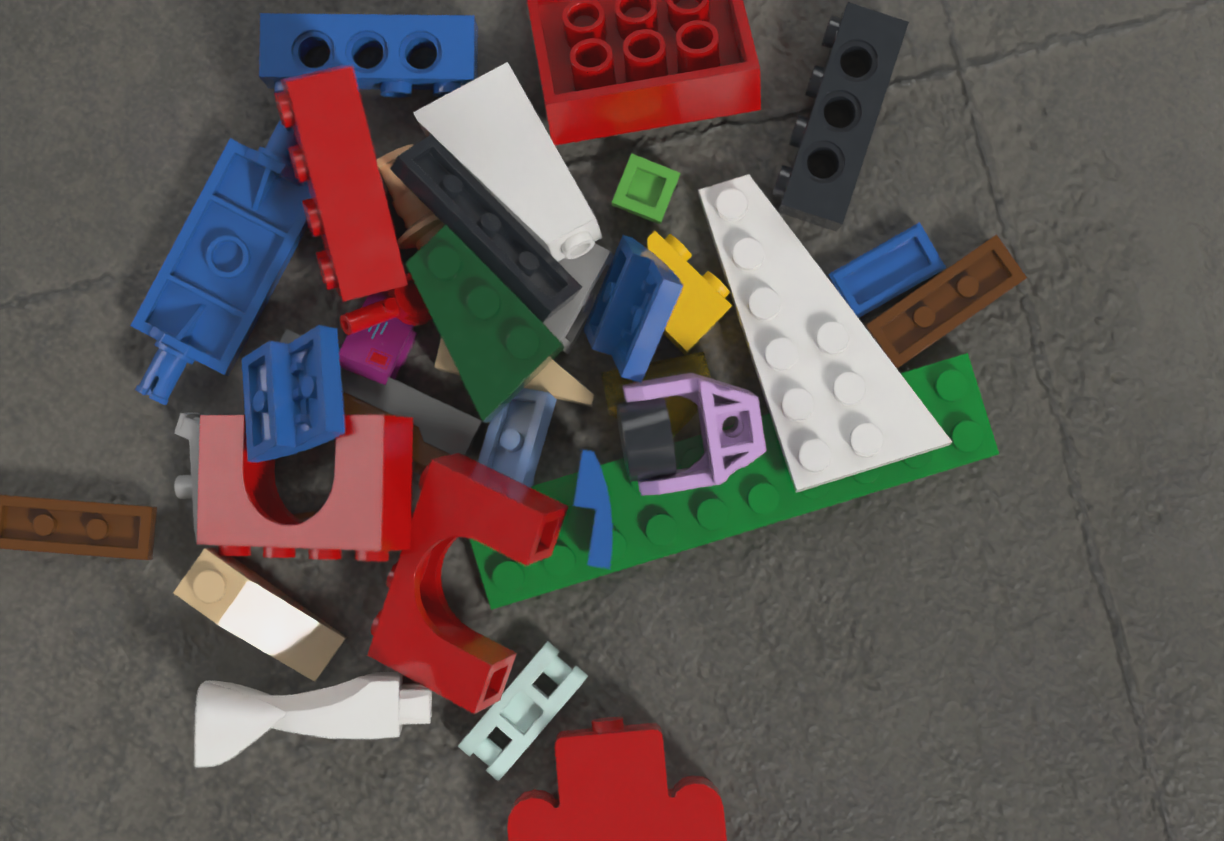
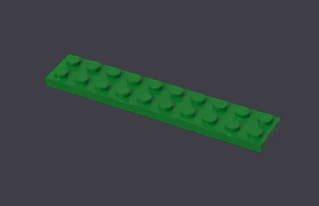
M968 353L900 373L952 441L950 445L804 491L795 492L770 413L761 416L766 452L747 466L740 467L729 475L725 482L719 485L642 496L639 491L638 481L630 482L624 458L600 465L611 505L612 554L610 569L588 566L596 509L574 506L579 472L531 486L532 489L569 507L552 555L527 566L476 540L470 539L491 610L999 455ZM734 424L727 427H723L722 430H729L734 426ZM702 434L674 442L676 470L689 468L704 454Z

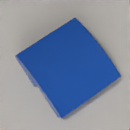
M622 235L583 330L593 350L612 355L621 377L641 383L684 285L660 258L635 239Z
M318 325L289 344L268 341L241 359L248 462L258 463L295 454L345 434L337 328Z
M582 450L574 506L596 509L588 566L610 569L612 516L608 490L594 451Z

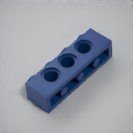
M260 13L259 78L268 88H274V93L283 91L281 79L341 65L353 66L358 89L380 90V95L391 98L412 96V90H433V96L441 98L478 78V26L474 15ZM318 46L330 49L329 59L323 66L318 68L305 66V57L311 49ZM368 47L382 49L383 58L377 66L365 69L357 65L358 56L364 49ZM427 47L437 52L435 62L426 69H416L409 64L411 55L419 48Z

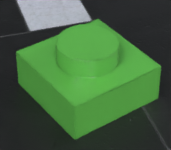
M631 153L612 200V206L661 225L679 180L680 172Z

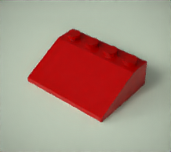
M527 0L550 137L554 145L761 110L760 65L743 0Z

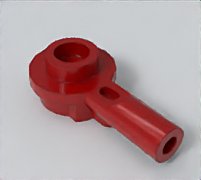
M411 273L405 274L408 285L388 290L387 298L341 315L340 324L346 335L357 333L395 317L403 323L413 326L424 325L433 319Z

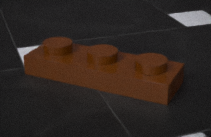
M996 234L865 325V328L894 366L899 368L1027 277Z
M0 494V549L153 560L157 507Z

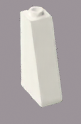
M508 62L413 112L426 138L432 134L557 262L564 258L575 259L586 254L593 248L595 241L603 238L592 210Z

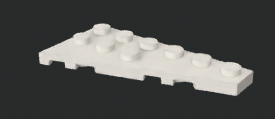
M748 174L700 189L698 196L795 492L804 491L950 445L952 443L950 438L751 176Z

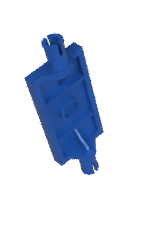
M280 120L266 147H259L257 151L231 138L229 139L130 325L156 340L154 345L158 347L140 384L135 388L139 393L145 396L149 395L150 399L167 405L168 398L187 363L193 365L194 361H198L226 376H229L308 227L302 200L311 198L307 181L299 183V180L296 179L288 147L298 145L293 126L285 128Z

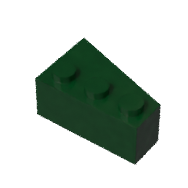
M446 225L406 263L482 421L488 424L564 349L563 343Z

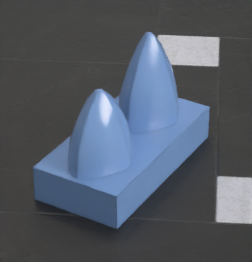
M523 388L490 421L478 462L531 488L534 485L535 472L557 399L549 392Z

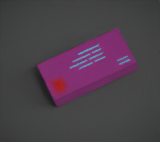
M388 290L368 295L362 307L387 298ZM395 317L357 333L347 335L339 350L340 367L386 386L415 326L405 324Z

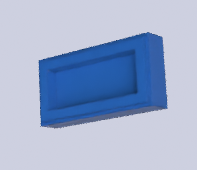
M919 222L829 273L827 278L856 316L860 318L939 273L946 267Z

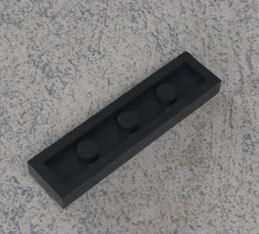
M432 134L397 156L390 170L542 323L573 300L582 289V286Z

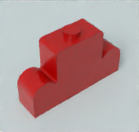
M623 717L591 720L592 728L559 732L555 741L559 799H555L552 794L544 790L534 789L524 792L515 800L511 807L507 825L508 841H727L724 806L719 791L712 781L703 776L691 775L679 780L674 784L673 789H668L664 743L660 725L657 723L624 725Z

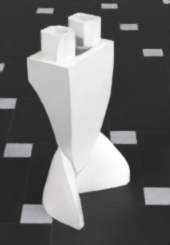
M375 672L332 687L282 696L269 695L234 683L205 681L200 685L197 693L195 767H212L224 763L236 756L270 728L334 739L399 737L403 724H430L432 717V691L419 683L403 684L402 674L398 672Z

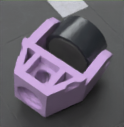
M687 373L623 385L624 399L626 400L616 402L620 440L630 482L638 481L639 491L642 496L722 484L733 472L740 467L747 466L766 452L759 400L756 395L747 389L695 373ZM673 395L691 399L697 404L704 454L696 463L689 468L676 470L673 436L664 397ZM730 416H735L734 426L729 430H722L724 420Z

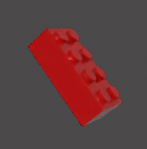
M341 65L281 79L283 91L274 93L282 126L285 128L293 126L298 145L288 147L296 179L299 180V183L307 181L311 198L302 200L308 227L310 232L312 231L313 237L322 236L325 250L316 252L322 280L326 284L327 290L336 289L341 299L347 301L408 285L353 66Z

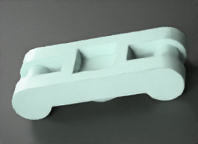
M549 641L542 646L503 692L501 700L489 708L458 745L469 757L474 753L488 765L486 771L497 781L504 776L588 677L578 666L575 665L571 668L557 656L560 651ZM542 672L558 684L549 697L533 684ZM496 726L512 739L503 750L487 737Z

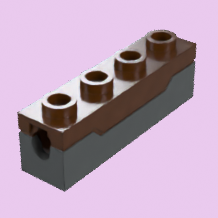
M286 329L280 342L289 344L301 335ZM340 367L344 415L413 417L412 460L416 461L413 472L422 475L426 466L435 458L455 453H461L469 457L485 422L392 378H389L385 386Z

